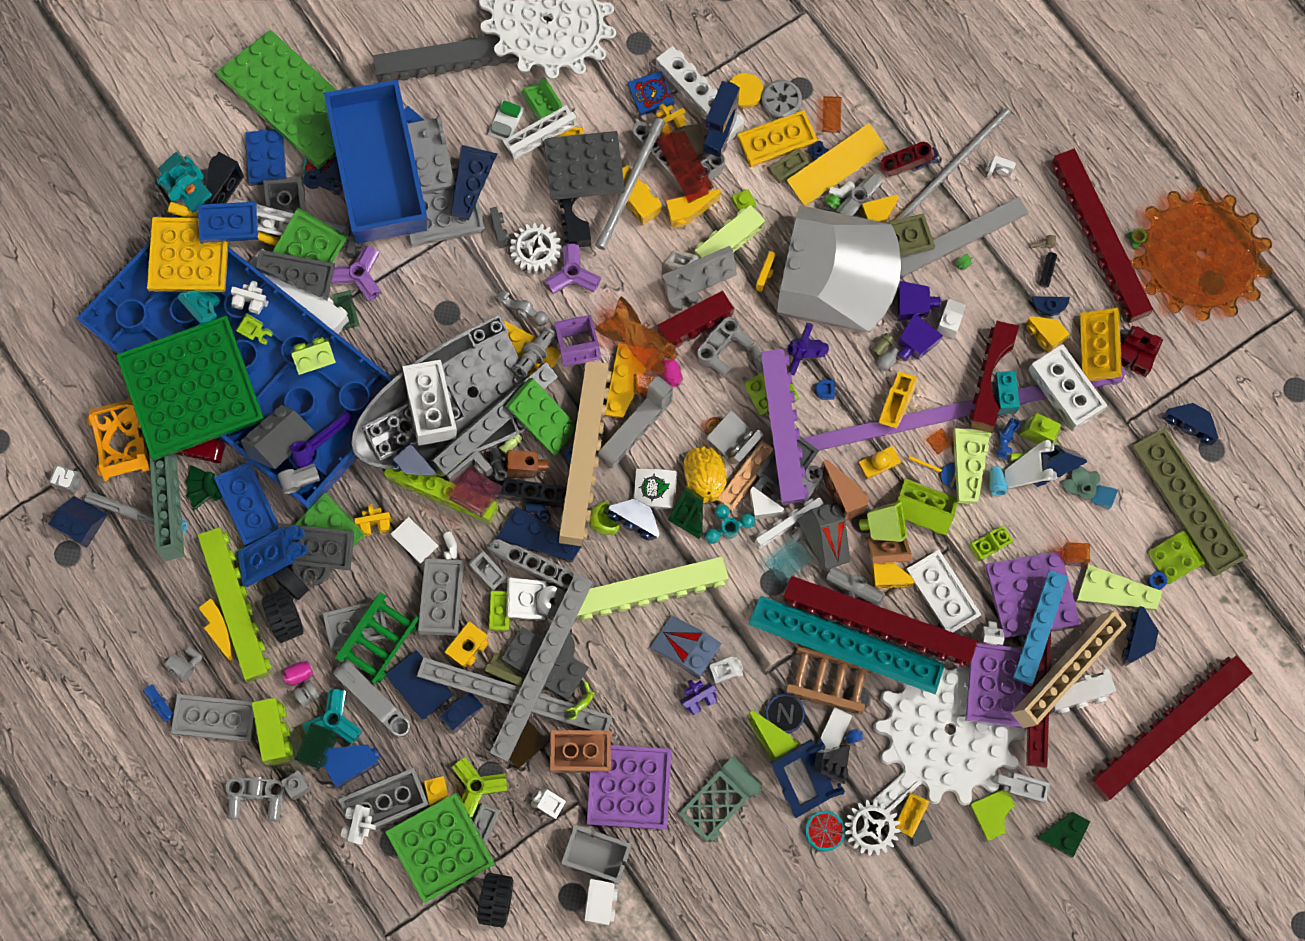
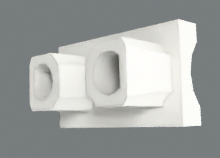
M252 281L250 285L244 284L242 289L236 287L231 289L233 295L231 304L237 309H243L244 303L249 302V311L259 315L263 307H267L268 301H266L265 295H261L263 289L257 288L256 281Z
M362 805L348 807L345 816L347 819L352 820L351 827L344 826L342 828L341 837L348 839L349 842L362 845L364 836L368 837L369 830H376V825L371 824L370 808L363 807Z

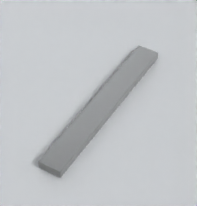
M1018 197L933 240L935 244L933 250L901 257L900 279L1027 215L1028 210Z

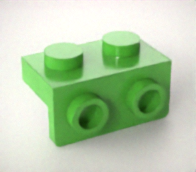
M541 78L539 84L525 87L521 91L538 121L563 107L546 78Z

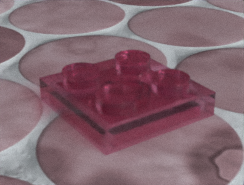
M468 469L449 494V500L483 517L501 493L502 486Z

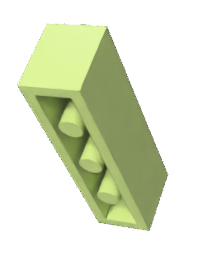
M751 205L746 209L742 208L733 220H727L723 224V228L719 231L715 230L706 242H700L695 247L694 255H697L700 259L727 246H730L734 253L764 228L765 220Z

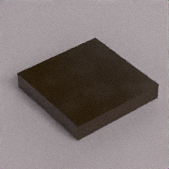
M529 720L509 759L517 769H520L548 744ZM498 734L492 739L494 743L498 737Z

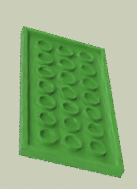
M269 30L216 71L217 77L317 169L325 165L328 159L330 161L336 156L324 93L337 90L273 31Z

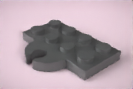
M279 523L278 529L281 527L287 529L294 525ZM297 525L298 530L300 528L304 529L305 536L299 540H292V543L300 542L301 546L306 545L308 553L302 557H295L292 563L293 572L305 585H309L308 573L311 570L315 573V579L312 582L313 586L324 583L331 575L332 569L351 570L355 531Z
M522 626L501 661L527 676L549 629L545 630L540 636H537ZM570 633L544 685L545 688L566 701H569L589 669L588 666L573 658L575 642Z

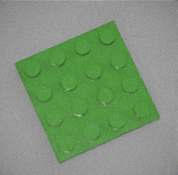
M457 792L385 831L423 903L496 864Z

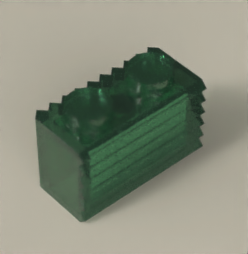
M311 722L294 760L316 771H319L321 767L324 768L328 761V756H326L329 748L333 749L337 741L334 731Z

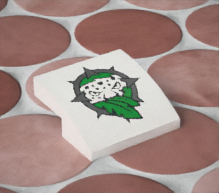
M636 469L634 499L650 508L674 509L677 471Z

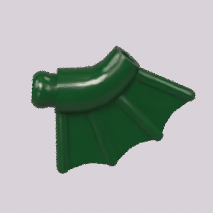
M191 465L190 475L185 480V483L188 486L186 497L191 500L193 510H196L209 498H212L213 501L220 500L222 495L214 482L215 473L205 472Z

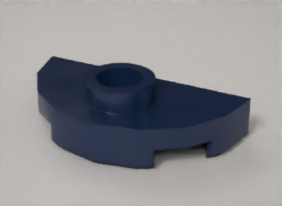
M1032 296L1031 299L1033 306L1042 312L1041 314L1056 316L1068 306L1070 297Z

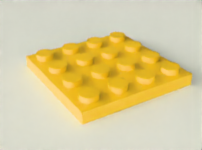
M152 217L148 291L225 292L228 242L200 243L199 218Z

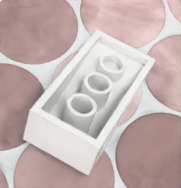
M441 360L402 366L417 444L424 445L456 439L457 428Z

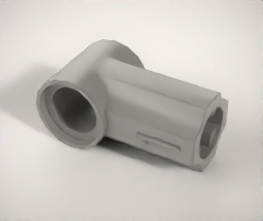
M315 464L297 470L288 469L278 474L284 494L297 492L302 486L320 481Z

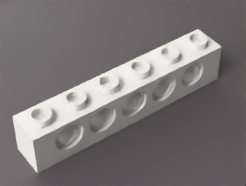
M672 46L656 58V68L662 71L668 81L706 120L711 108L709 105L713 104L718 91L708 84L707 79L703 75L700 76L691 62L688 63L680 50H676ZM679 66L681 69L677 70L674 67ZM691 79L693 82H686L685 80ZM698 92H704L705 94H704V95H699V94H697V93H698ZM738 113L727 143L744 129V119Z
M234 199V201H233L232 203L245 202V201H241V200ZM257 205L258 230L282 236L294 213ZM322 221L344 234L345 226Z

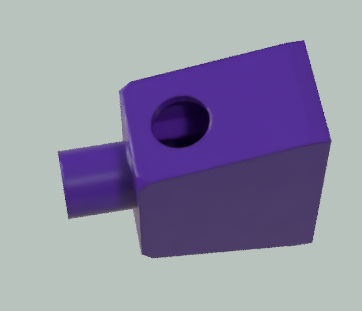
M904 281L899 282L897 288L898 321L911 320L914 314L920 318H926L930 313V308H940L941 299L940 297L930 296L929 286Z
M914 314L899 339L898 345L902 349L898 356L903 361H907L911 355L919 360L939 344L943 335L918 315Z

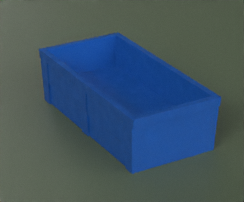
M398 80L324 93L349 220L356 243L427 231V214Z

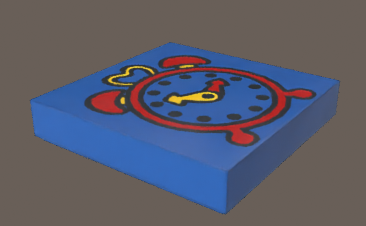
M662 71L628 82L629 90L640 116L660 110L659 105L662 103L666 107L674 105L673 97Z

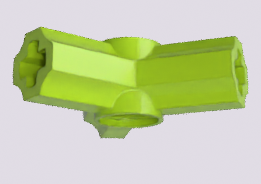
M466 757L452 766L454 772L466 786L461 800L471 818H473L483 794L507 791L506 774L480 777ZM479 781L482 783V788L479 791H473L471 789L472 783Z

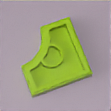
M1001 790L970 804L987 841L1006 833L1004 826L1005 817L1015 807L1007 791Z

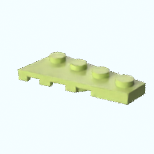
M955 428L953 430L957 503L976 504L978 502L982 484V473L985 468V458L989 448V438L991 437L989 432L976 429Z
M1088 565L1076 602H1092L1093 604H1109L1136 609L1142 606L1146 610L1155 611L1158 608L1163 591Z

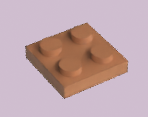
M867 537V546L873 563L884 564L886 562L903 563L905 561H912V553L907 538L902 542L873 540L871 537Z

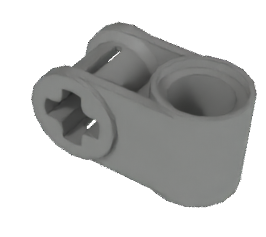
M810 466L805 471L806 477L802 478L803 485H807L808 496H805L804 503L810 500L822 480L823 472L818 466ZM817 473V478H810L811 474Z

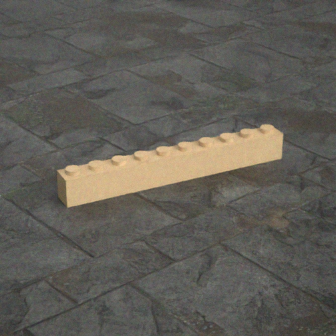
M586 362L559 543L582 546L583 540H587L589 528H585V524L590 522L591 510H588V504L593 503L594 493L590 492L591 486H595L596 475L593 474V470L598 468L599 457L595 456L596 451H600L602 440H599L598 436L599 433L603 434L604 422H601V416L605 417L607 405H603L604 399L608 400L609 388H606V382H610L612 371H608L609 364Z

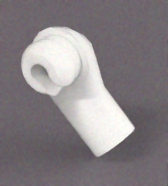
M848 181L840 189L830 187L829 196L833 193L838 198L845 199L852 193L855 184L852 181Z
M446 532L443 534V538L449 551H445L443 555L446 560H455L457 557V543L452 532Z

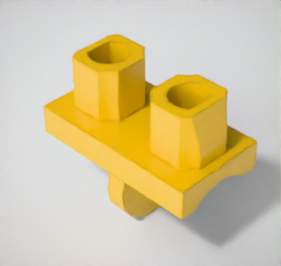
M663 103L659 105L660 111L655 114L657 118L664 117L662 120L665 124L660 133L662 137L672 132L668 122L673 120L677 129L687 124L683 115L685 113L684 108L670 114L669 112L674 110L672 105L668 107Z
M368 504L369 510L362 511L363 517L354 518L355 523L366 534L364 537L372 535L371 526L378 525L379 533L390 532V523L392 522L390 513H382L381 508L374 509L373 504Z

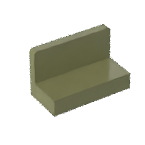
M497 652L494 653L490 664H487L485 668V673L508 684L521 687L526 675L501 661L503 655Z

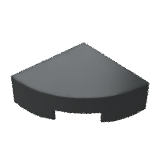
M925 820L919 823L912 837L914 847L933 839Z

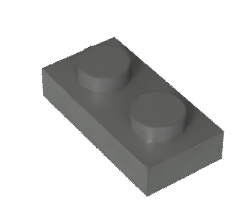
M496 206L490 208V215L500 249L506 247V240H509L507 230L502 228V223H504L502 212L498 213Z

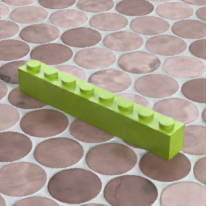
M218 527L198 534L245 681L250 683L270 676L269 669H272L269 658L264 656L263 651L266 650L263 639L259 640L257 633L260 632L257 621L253 622L251 615L254 614L251 603L247 604L245 597L248 596L246 587L244 585L241 586L239 580L241 578L239 567L235 568L233 561L236 560L233 549L229 550L227 543H230V538L227 531L224 532Z

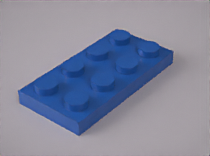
M249 462L214 477L245 546L278 530V521Z

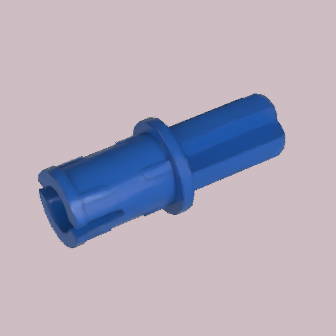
M154 684L146 687L143 693L151 702V707L156 709L164 722L171 720L174 714L166 704V699L161 697Z

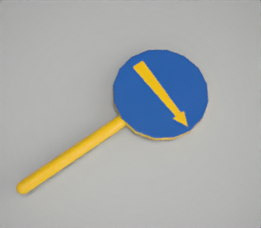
M908 456L909 460L940 472L943 484L951 490H956L955 462L949 463L943 469H940L917 458Z

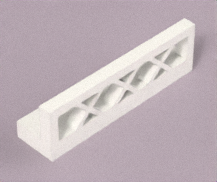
M566 105L503 140V143L513 159L516 160L544 144L545 139L557 137L577 126V117ZM567 113L566 116L558 119L559 115ZM551 123L548 126L542 128L543 124ZM531 131H532V132H535V133L531 134L530 136L526 137V136H527V133H529V132H531ZM514 140L519 141V142L513 144L512 146H510V144H509V143L513 142Z

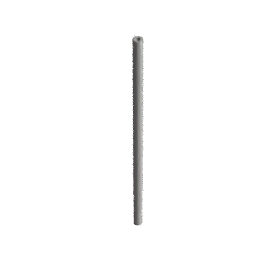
M1005 108L895 220L908 217L1011 113L1010 110Z

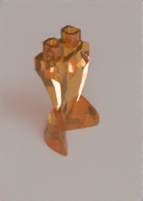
M622 296L618 300L614 316L595 328L597 332L605 337L625 342L631 353L646 369L660 375L667 368L662 361L665 358L673 361L678 356L677 351L674 349L675 345L657 332L642 325L632 305Z

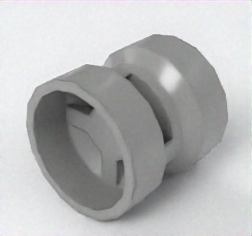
M310 680L305 682L303 687H297L293 690V693L303 707L308 705L310 700L320 697Z

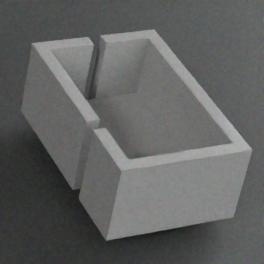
M574 825L561 863L562 866L619 885L625 869L622 862L627 863L632 844L595 832V837H592V830Z

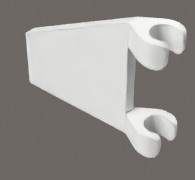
M1049 440L1041 442L1005 469V480L1008 489L1057 479V473L1050 468L1042 471L1041 452L1054 451V444Z

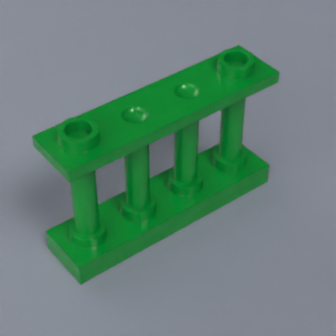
M381 592L375 597L334 657L340 663L343 660H349L373 676L370 682L373 685L383 680L386 675L384 670L410 632L413 634L419 626L417 623L419 618L417 616L410 621L388 606L387 602L384 601L386 595ZM377 610L379 612L383 611L407 627L401 637L375 621L376 618L373 616ZM365 627L373 628L396 644L390 654L364 637L362 632ZM354 643L357 645L361 644L385 660L379 670L353 654V651L350 649Z

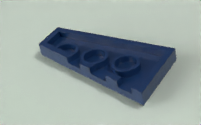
M465 145L460 147L450 216L469 220L498 153Z
M515 507L496 540H502L512 545L527 548L534 552H541L569 562L574 561L582 546L559 543L560 532L518 507Z

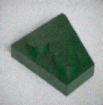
M686 487L668 520L698 539L703 535V497Z
M1071 812L1038 836V840L1072 858L1091 821Z

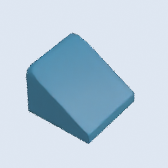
M1098 485L1096 495L1092 498L1091 503L1109 510L1114 503L1118 490Z

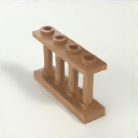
M798 646L796 654L801 655L797 675L795 682L792 685L788 684L785 694L862 715L865 704H862L860 700L866 672L872 673L873 671L825 653L814 651L809 647ZM809 657L820 660L814 688H811V690L803 688L804 685H802ZM828 662L839 665L834 690L830 695L824 694L823 690H821ZM847 667L859 670L853 695L849 700L843 699L842 695H840Z

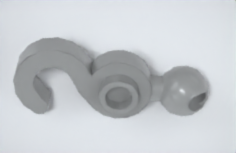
M502 290L498 294L497 300L506 307L515 309L517 311L516 314L521 318L532 317L539 326L545 325L548 322L547 314L543 311L536 312L533 309V304L529 301L512 300L508 298L510 294Z

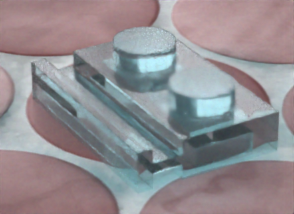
M793 539L770 558L765 565L784 585L790 580L791 576L799 573L813 559Z

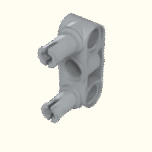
M725 318L698 349L697 361L700 365L712 367L723 377H726L731 368L719 359V355L725 351L732 340H736L747 350L753 346L755 340L743 332L735 318ZM730 325L734 327V330L728 331L725 327ZM709 353L711 357L703 358L701 354Z
M231 778L228 780L225 786L227 791L226 797L229 800L227 818L239 819L243 798L250 800L266 799L269 802L268 820L280 821L281 803L285 800L287 793L282 782L264 778ZM235 783H240L241 789L239 792L233 793L232 786ZM275 785H280L281 792L273 795L272 788Z

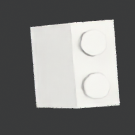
M590 879L585 923L609 926L610 921L614 922L615 909H612V901H617L618 889L614 888V883Z

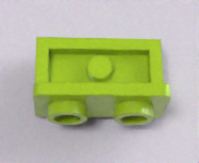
M318 337L312 340L313 343L307 345L300 343L294 346L291 354L299 375L336 363L328 338Z

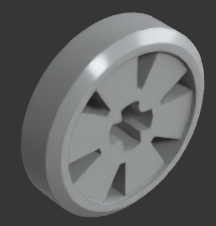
M776 80L765 87L761 103L764 111L769 116L779 119L791 116L799 111L802 95L799 88L792 82ZM779 97L785 98V102L778 101Z

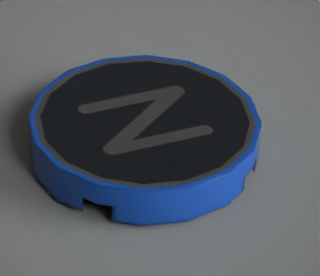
M780 694L774 697L768 703L765 711L766 719L787 734L798 730L805 718V710L801 701L789 694Z

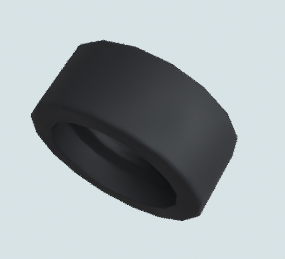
M284 567L272 574V577L298 601L309 591L304 582L288 567Z

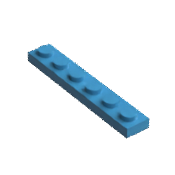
M1052 570L1048 571L1012 679L1029 686L1033 685L1068 576Z

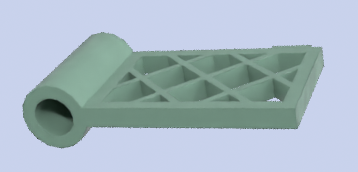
M733 756L682 809L679 815L707 842L710 839L714 842L721 834L719 829L751 796L755 798L763 790L760 787L763 783ZM720 776L726 781V790H714V782ZM728 784H729L734 790H729ZM712 785V791H706ZM737 792L743 798L738 804L729 805V793ZM704 793H712L713 805H701V796ZM715 793H726L727 805H715ZM698 807L699 819L690 820L685 815L686 811L689 808ZM701 807H713V819H701ZM715 807H727V816L724 819H715ZM729 807H734L733 810L729 813ZM715 821H721V822L715 827ZM693 822H699V828ZM701 822H713V831L708 836L701 831Z

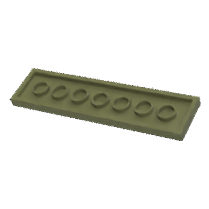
M1165 427L1132 445L1131 448L1214 577L1248 558L1247 553Z

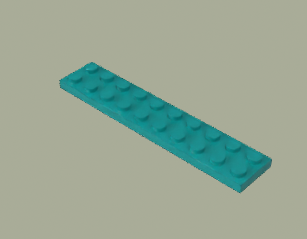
M760 596L748 624L932 694L937 692L945 667L944 663Z

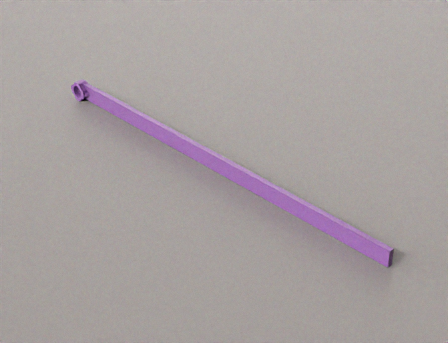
M1122 368V377L1090 382L1094 388L1110 384L1117 385L1123 381L1126 372ZM1038 385L1018 389L1020 405L1048 399ZM973 400L907 414L903 416L897 429L880 424L877 421L803 439L819 451L969 417L971 410H975L976 404H972Z

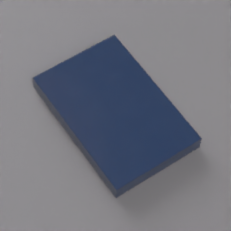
M415 650L389 671L386 676L423 721L454 695L445 685L417 677L423 657Z

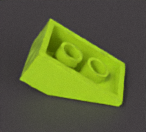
M755 711L749 712L747 719L771 761L799 746L796 739H792L789 734Z

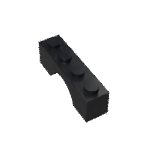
M580 197L559 199L560 208H564V214H561L562 226L566 225L567 230L563 232L565 243L579 245V248L591 246L589 222L579 219L572 211L574 202Z

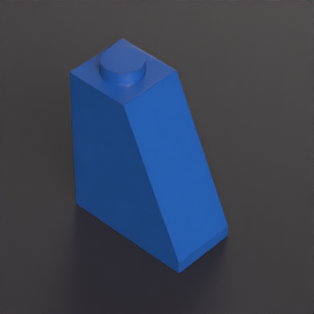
M368 744L322 749L316 752L337 788L342 787L380 764L377 760L380 758L379 753L375 747L371 749Z

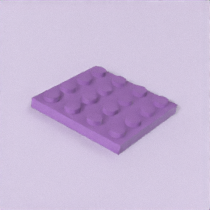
M1061 551L987 563L985 565L1000 628L1004 632V639L1027 636L1031 621V610L1036 609L1049 570L1068 576ZM1067 579L1051 631L1080 626L1069 579Z
M985 643L977 644L969 667L965 721L1022 728L1011 714L1017 705L1028 695L1029 685L1012 679L1022 648Z
M611 745V771L590 772L587 825L667 830L672 749Z

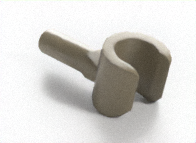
M1047 235L1046 241L1030 243V248L1041 246L1053 248L1056 244V236Z

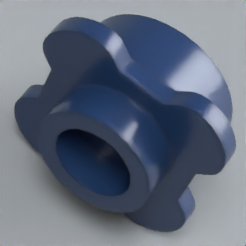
M817 141L815 145L809 146L807 151L816 160L828 152L829 149L823 146L822 141Z

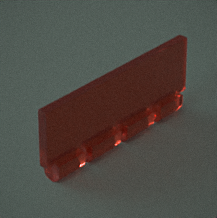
M675 131L657 139V143L688 203L709 194L708 191L713 189L714 186L709 177L704 176L706 171L701 161L697 160L698 156L693 146L688 145L690 140L685 131L679 133Z

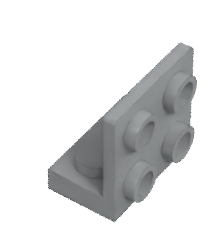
M729 411L706 439L732 464L739 463L764 434L759 429L752 431L733 411Z
M477 450L469 454L463 460L464 462L454 467L447 475L449 482L456 485L473 470L482 480L489 476H494L492 467Z

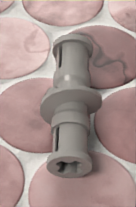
M543 327L540 336L534 342L525 344V353L518 364H514L512 367L513 372L520 378H526L531 367L535 364H542L543 358L547 357L546 349L548 345L557 338L556 333L548 327Z

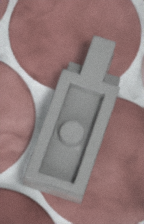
M1007 773L1006 776L995 775L993 783L1003 785V790L1007 791V793L1042 803L1047 801L1050 783L1017 773Z

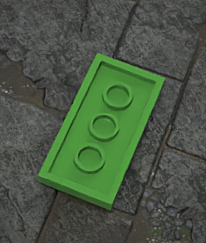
M529 377L505 405L553 456L558 454L576 431V424L534 378Z

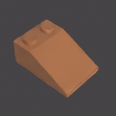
M827 459L824 460L821 465L822 478L833 502H837L845 521L864 514L869 502L867 493L865 491L862 492L859 485Z
M551 730L550 773L611 771V731Z

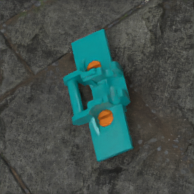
M176 151L158 168L161 175L157 178V183L165 189L171 201L181 198L194 213L198 210V205H203L211 197V192L202 182L203 173L189 156L185 155L183 159Z

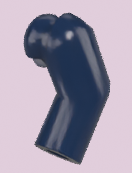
M526 503L525 512L535 513L542 522H548L551 519V513L544 504Z

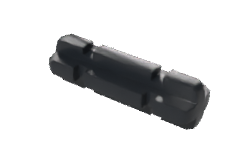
M1048 252L1046 256V262L1039 283L1041 287L1048 288L1057 259L1056 253Z

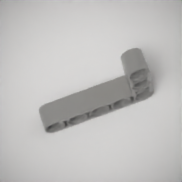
M637 122L633 126V140L641 149L650 130V127L645 122ZM643 131L645 134L639 135L637 132ZM659 137L654 143L657 147L652 148L648 156L684 196L693 195L722 173L725 164L723 154L721 158L710 154L689 171ZM667 157L669 160L662 161L660 158ZM717 161L720 165H714L712 162ZM678 170L681 173L674 174L672 171ZM704 172L706 176H700L698 173ZM690 183V184H692L693 186H692V187H686V186H684V184Z
M657 376L648 386L647 398L602 447L597 456L611 468L615 467L670 405L673 398V387Z

